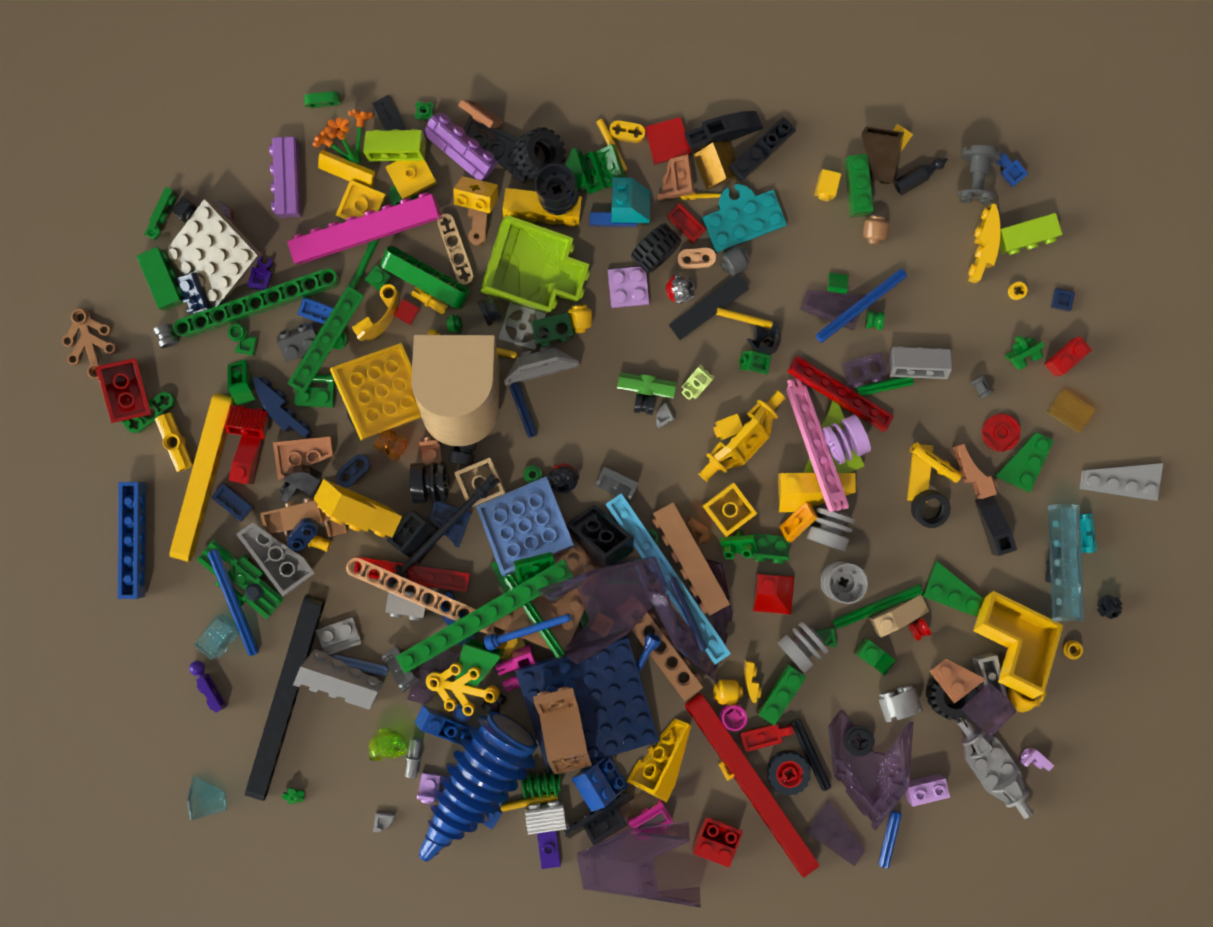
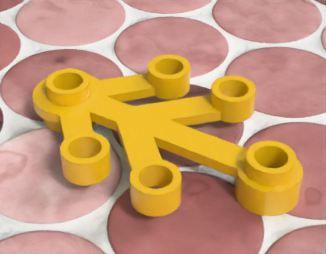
M454 662L449 669L442 673L432 672L426 678L427 687L439 693L445 702L444 708L447 711H453L457 706L456 700L451 698L446 689H450L462 704V712L466 716L474 713L475 705L470 703L464 693L483 697L488 703H494L500 696L499 689L493 685L488 686L486 689L465 685L468 681L476 680L481 675V670L478 667H472L468 673L454 682L446 680L452 675L460 674L462 665L459 662ZM453 666H456L459 671H455ZM472 671H475L477 673V676H474L472 674ZM487 693L492 694L493 698H490ZM448 702L452 703L453 707H450ZM466 707H470L472 711H468Z

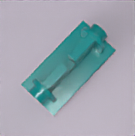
M1092 513L1072 515L1077 552L1093 553L1097 551Z

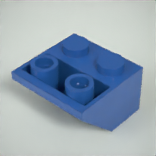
M611 757L596 760L592 763V766L583 768L571 778L591 812L606 807L628 787Z

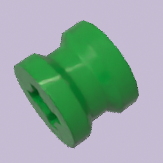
M868 310L865 328L882 330L885 318L884 311L876 313L873 310Z

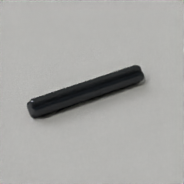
M795 719L791 722L794 732L822 791H827L831 788L828 777L801 720Z

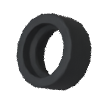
M935 490L920 492L911 504L913 518L927 528H936L943 525L950 515L951 506L948 499ZM932 498L937 499L940 502L938 514L931 519L923 518L921 516V509L924 503Z

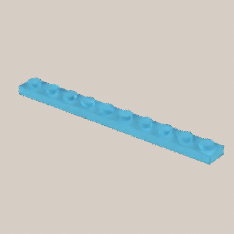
M622 493L606 503V506L619 525L634 537V547L688 624L668 580L676 577L708 647L705 651L713 663L716 665L731 654Z

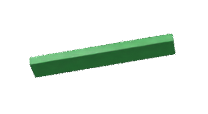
M347 286L287 384L302 393L306 392L365 295L351 286Z

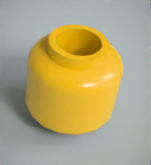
M572 305V308L567 311L575 333H585L586 329L592 326V310L587 308V305Z
M721 679L714 685V699L722 705L737 704L739 698L743 696V689L739 687L736 680Z

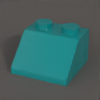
M612 177L611 222L650 223V190L633 178Z

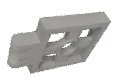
M509 303L499 340L536 351L537 345H535L534 339L526 343H522L525 334H533L531 325L528 322L530 315L533 314L537 319L546 318L547 314ZM523 311L521 320L510 319L511 314L514 312ZM521 323L526 324L525 330L519 329ZM507 326L516 329L515 340L511 339L507 334ZM540 328L537 332L541 338L548 336L545 328Z

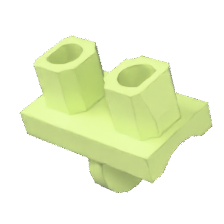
M700 364L681 386L684 389L681 393L689 400L692 397L696 399L715 377L709 374L707 370H704V367Z

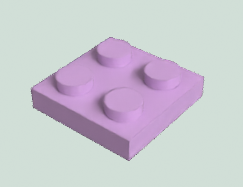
M641 267L607 270L611 309L649 305L647 276Z

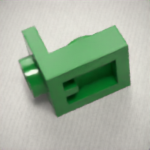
M743 351L739 359V370L768 374L771 355L755 351Z

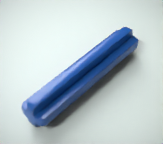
M891 811L878 863L883 868L890 867L902 814L898 811Z

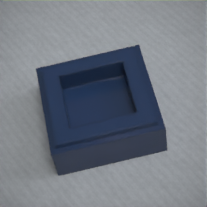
M1058 288L1054 289L1050 308L1070 312L1075 292Z

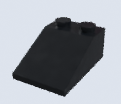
M592 505L566 524L569 532L591 561L604 572L633 552L634 537L595 505Z

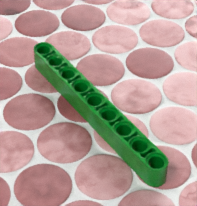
M326 268L181 318L174 323L173 329L179 336L192 338L303 299V297L307 298L333 289L339 285L340 277L332 269ZM333 274V275H334L333 281L330 282V283H327V282H326V277H327V275ZM311 280H315V287L308 289V283ZM296 286L297 293L291 296L290 289ZM279 293V299L273 302V294ZM260 299L261 305L255 308V300ZM242 305L243 311L240 314H236V308ZM224 312L223 320L219 321L218 314ZM206 318L205 326L201 327V319ZM187 324L188 330L187 332L183 333L182 327L183 325Z

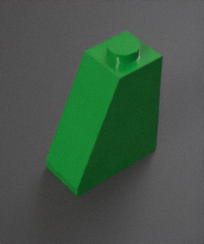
M469 638L463 644L459 661L462 665V671L456 675L455 680L468 673L472 667H478L481 670V675L478 679L465 683V685L477 687L503 656L505 649L498 647L489 651L485 643ZM472 671V674L474 676H477V673L475 671Z

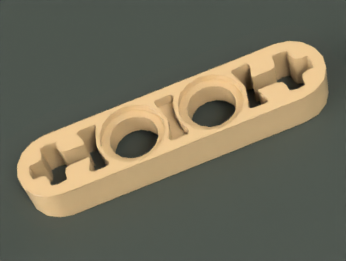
M442 214V219L437 220V224L458 282L468 286L474 281V273L457 225L450 214ZM447 218L448 221H451L449 227L452 232H448L445 225L441 226L444 223L443 219ZM450 236L458 238V243L455 246L448 244L447 240ZM456 254L464 255V261L461 264L454 262ZM464 267L465 272L470 274L468 281L460 279L463 276L461 269L457 271L456 268Z

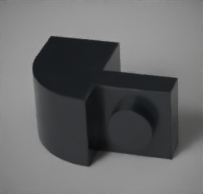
M297 465L290 468L284 476L285 482L280 489V492H282L280 500L287 503L297 488L311 496L321 481L322 473L306 465Z

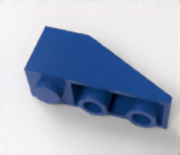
M424 705L414 722L421 731L462 745L461 739L467 738L472 740L473 738L469 732V727L471 726L458 722L453 717Z

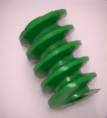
M546 772L543 773L542 778L539 777L538 773L535 774L534 778L528 773L527 778L521 780L524 798L528 797L529 792L532 798H535L537 792L540 798L543 797L544 792H546L547 797H550L552 792H554L555 797H558L561 791V773L558 774L557 778H555L553 772H551L549 778Z

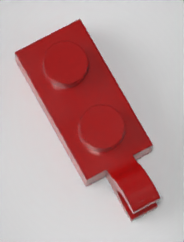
M777 723L775 726L769 724L740 732L745 752L783 743L781 737L794 734L791 724L779 728Z

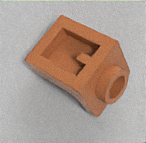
M434 437L424 438V442H419L425 465H430L431 462L438 464L440 461H443L440 441L435 440Z

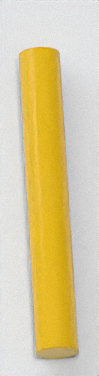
M599 119L596 123L607 145L615 144L604 120ZM617 148L623 170L626 172L628 169Z
M719 307L716 311V315L770 329L773 321Z
M552 792L550 797L544 794L542 798L539 796H535V798L530 797L504 803L500 807L501 811L504 812L526 807L529 804L557 800L558 797H555L554 792Z

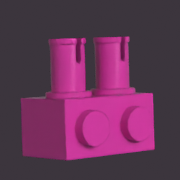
M527 645L512 651L511 659L496 663L495 666L500 676L520 667L537 663L531 645ZM517 676L502 681L506 692L520 687Z

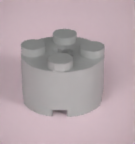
M906 685L897 688L898 692L896 693L894 691H887L879 694L880 698L878 700L886 722H891L892 718L897 717V720L918 714V711H923L916 688H913L912 685Z

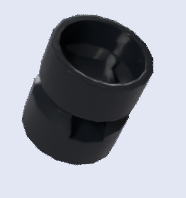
M477 442L467 446H453L454 449L449 454V462L473 465L475 457L473 451L476 450Z

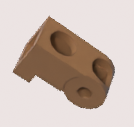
M468 208V217L473 219L472 230L468 234V239L472 245L481 247L485 244L487 238L489 213Z

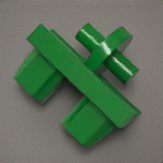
M1018 335L1015 337L1016 343L1012 345L1013 350L1004 355L1006 360L1012 362L1016 369L1021 370L1027 366L1026 357L1030 356V359L1033 361L1043 358L1042 348L1045 345L1042 341L1038 342L1035 338L1031 340L1029 336L1023 338Z
M737 530L736 536L720 538L723 554L727 560L734 559L735 554L741 553L744 558H752L754 552L759 550L755 536L744 535L743 530Z

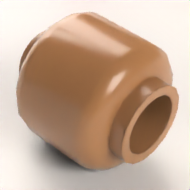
M870 216V218L865 220L863 237L868 239V243L880 244V241L887 239L889 222L885 220L886 217Z

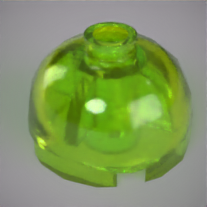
M390 728L378 730V734L374 735L368 744L370 761H383L382 758H389L390 760L403 756L408 752L402 734L397 731H390Z

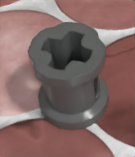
M985 374L970 382L977 390L979 399L995 391L988 384Z

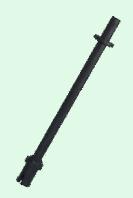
M491 473L480 485L478 484L475 487V493L403 566L398 564L395 566L397 570L395 574L407 579L409 577L407 571L480 498H487L489 496L488 493L500 483L497 477L494 479L495 475ZM390 578L387 581V586L392 588L397 583L396 580Z

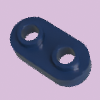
M356 455L348 461L336 474L338 484L343 487H349L357 482L370 469L371 462L369 458L365 455ZM359 461L364 462V467L360 468L358 466ZM345 474L350 475V479L348 481L344 479Z
M312 518L300 520L289 533L287 546L294 551L303 550L317 534V522Z

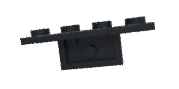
M630 792L621 793L616 797L615 801L609 803L606 807L601 808L595 813L586 814L583 817L584 820L579 823L574 822L567 826V830L563 832L567 838H571L585 829L592 844L595 846L627 826L619 808L634 799L633 795Z

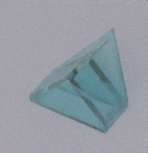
M195 776L192 777L187 799L190 820L227 810L224 791Z

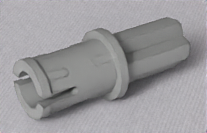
M417 738L410 740L408 755L405 757L407 764L404 776L407 778L417 777L418 763L421 760V757H419L421 740Z

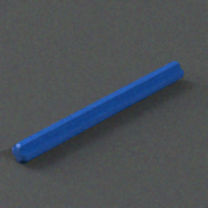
M899 269L816 334L817 340L823 343L907 277L904 269Z
M210 550L208 557L249 656L256 655L259 649L219 550Z

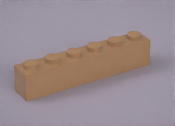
M672 502L654 512L655 518L652 521L657 529L661 528L664 533L661 537L666 546H671L673 552L670 554L675 563L680 562L682 566L680 572L684 579L689 578L692 584L689 588L694 597L698 596L701 603H699L702 612L704 614L708 613L710 616L729 606V601L675 504Z

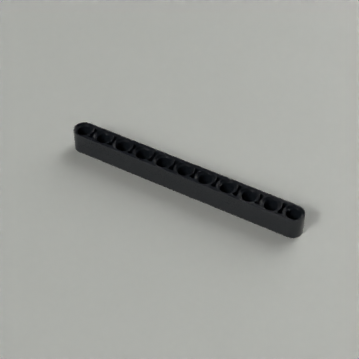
M307 594L303 599L245 790V796L265 801L269 792L300 687L294 686L293 683L301 665L310 656L317 633L316 630L318 629L325 606L324 599Z

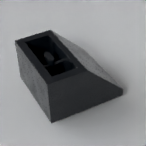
M411 510L398 525L393 537H388L386 541L411 558L438 529L418 512ZM433 546L417 561V563L420 564V562L425 558V556L429 553Z

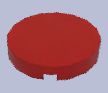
M996 414L989 417L983 424L981 430L982 440L991 450L998 452L1009 451L1020 440V425L1010 415Z

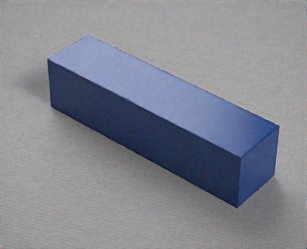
M590 212V226L637 227V223L611 222L612 213Z

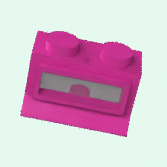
M658 799V804L652 808H644L641 811L642 814L637 817H628V823L640 842L643 840L645 842L650 841L655 837L654 833L659 830L662 832L668 830L673 822L671 814L661 799Z

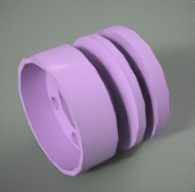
M856 415L841 420L842 429L837 423L832 424V429L829 426L823 428V434L830 454L839 465L845 463V458L848 461L852 460L851 450L856 456H861L871 451L868 436Z

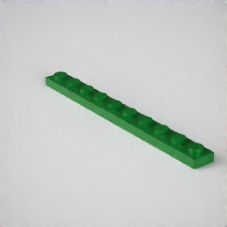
M563 559L395 657L405 674L574 577V574L566 560Z

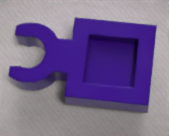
M260 256L257 260L259 267H252L247 284L248 287L258 290L269 288L272 272L268 270L273 266L272 258H269L267 264H262L263 257Z

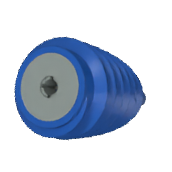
M490 712L488 716L477 715V719L481 724L480 728L469 727V732L473 737L472 740L467 738L461 739V744L465 751H454L453 754L458 763H448L446 765L451 776H441L440 782L445 789L444 791H434L439 803L438 805L432 804L430 806L434 816L432 820H428L430 826L419 850V857L423 861L428 862L432 860L444 847L450 846L452 840L462 839L465 832L476 831L477 823L487 822L489 813L497 812L499 810V803L508 800V792L515 791L518 788L517 780H523L527 777L526 769L535 766L533 753L538 747L535 738L523 726L508 716L498 712Z

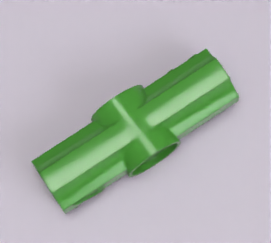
M620 372L617 389L633 391L645 396L655 395L669 399L674 398L676 382L657 379V377L640 374L638 376Z

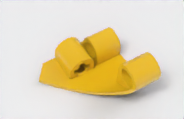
M386 284L380 289V296L388 307L383 317L374 324L369 316H367L352 327L360 341L376 339L391 323L399 302V291L393 285ZM389 289L394 290L392 298L385 297V293Z

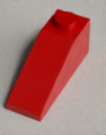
M241 436L232 461L229 481L254 484L263 439Z

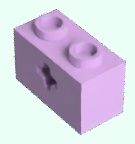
M941 774L903 782L907 801L912 807L950 798L946 778Z

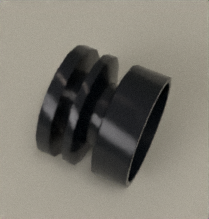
M555 163L543 167L538 172L534 183L542 208L553 215H564L572 211L577 205L579 193L575 176L571 169L565 165Z
M445 461L438 463V470L436 463L431 462L430 471H427L425 463H411L409 480L413 503L427 502L428 494H431L433 502H438V494H440L441 501H447L450 483Z

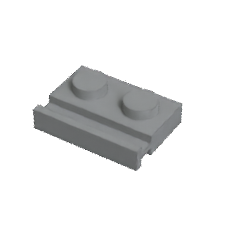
M354 617L316 630L321 646L327 655L363 643Z

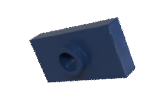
M222 483L211 497L240 522L254 508L252 504L226 483Z

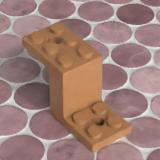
M562 687L557 689L556 692L549 693V691H543L538 693V696H533L535 707L540 716L548 763L553 773L559 774L592 766L587 750L579 705L573 688Z

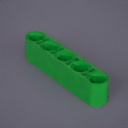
M388 246L380 263L383 269L454 308H463L470 293V289L467 286L396 247Z

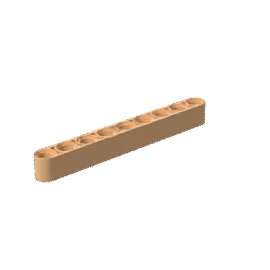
M353 558L346 564V571L349 575L451 620L458 621L460 619L458 613L461 609H465L467 615L476 610L360 558ZM352 562L360 564L361 569L359 572L351 571L350 565ZM370 570L378 572L379 577L377 580L373 581L369 578ZM388 578L396 580L397 585L395 588L392 589L387 586ZM408 585L412 586L415 591L411 597L405 593V588ZM426 593L432 596L430 604H426L423 601V596ZM443 601H447L450 604V609L447 612L441 609ZM494 623L479 632L486 635L495 634ZM502 630L501 634H499V635H502V634H505V633H508V632Z

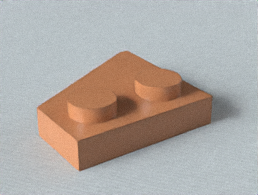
M688 154L669 160L667 173L662 181L664 184L661 193H658L657 196L659 201L695 193L691 159Z
M944 659L930 670V673L954 703L985 680L983 677L947 659Z

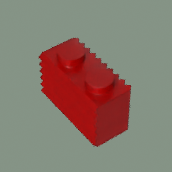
M1079 336L1071 339L1044 364L1054 376L1066 375L1074 365L1083 360V357L1092 352V349Z
M231 405L224 427L228 434L265 439L270 416L262 408L249 409L242 405Z

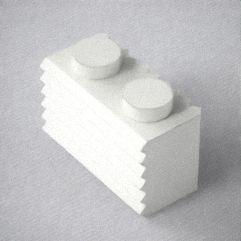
M553 800L541 806L540 803L529 804V807L525 808L528 835L566 829L564 803H559V800Z

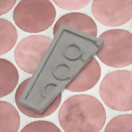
M1163 463L1082 470L1079 489L1158 501Z

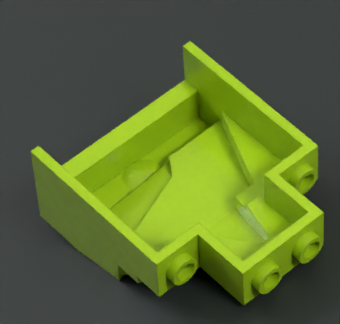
M507 215L501 221L479 293L549 313L557 305L556 296L572 302L582 299L585 288L582 287L584 281H587L590 275L589 264L568 257L574 249V244H572L574 238Z

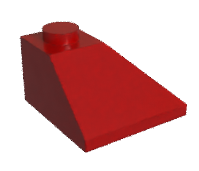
M756 573L753 611L791 615L794 576Z

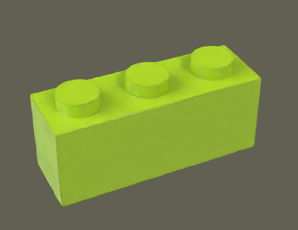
M418 129L366 131L363 152L369 161L425 160L427 139L422 130Z
M1056 213L1000 229L999 247L1001 254L1008 253L1011 256L1020 253V249L1025 247L1027 250L1039 247L1038 244L1045 242V245L1056 242V238L1063 235Z

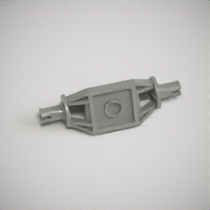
M968 717L962 719L963 721L958 720L956 723L966 735L961 741L964 746L965 761L985 790L1003 801L1006 807L1016 806L1023 819L1029 818L1027 813L1032 816L1034 811L1025 800L1029 795V791L1025 789L1021 772L1000 741L986 733V730L982 727L975 729ZM971 744H973L976 751L973 752Z

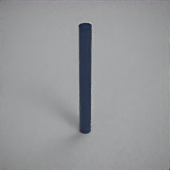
M676 577L668 579L700 651L707 649L708 647Z

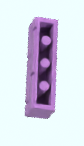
M437 113L430 118L423 134L476 180L485 181L488 179L498 164L494 155L480 147L476 139L467 136L462 127L454 125L446 114Z
M296 137L272 138L273 144L269 145L270 155L273 156V163H270V172L274 175V182H271V192L274 194L275 199L271 203L272 212L279 218L302 217L299 141Z

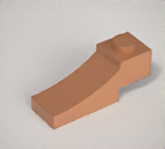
M965 444L953 446L963 482H972L977 499L996 495L997 484L995 479L984 475L977 468L969 456Z

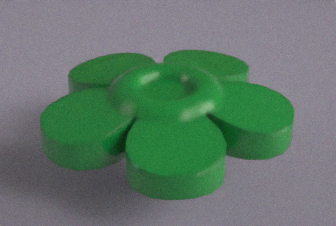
M291 787L282 794V798L287 800L288 804H295V801L301 803L304 801L303 796L305 792L302 789L296 791L294 787Z

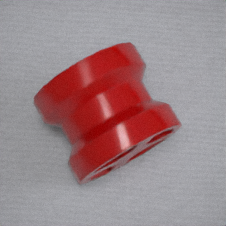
M923 618L918 619L916 623L908 624L909 630L917 642L923 636L931 635L930 628Z

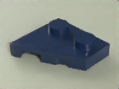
M440 501L434 502L429 519L440 528L459 508ZM468 511L444 534L458 548H460L472 514Z

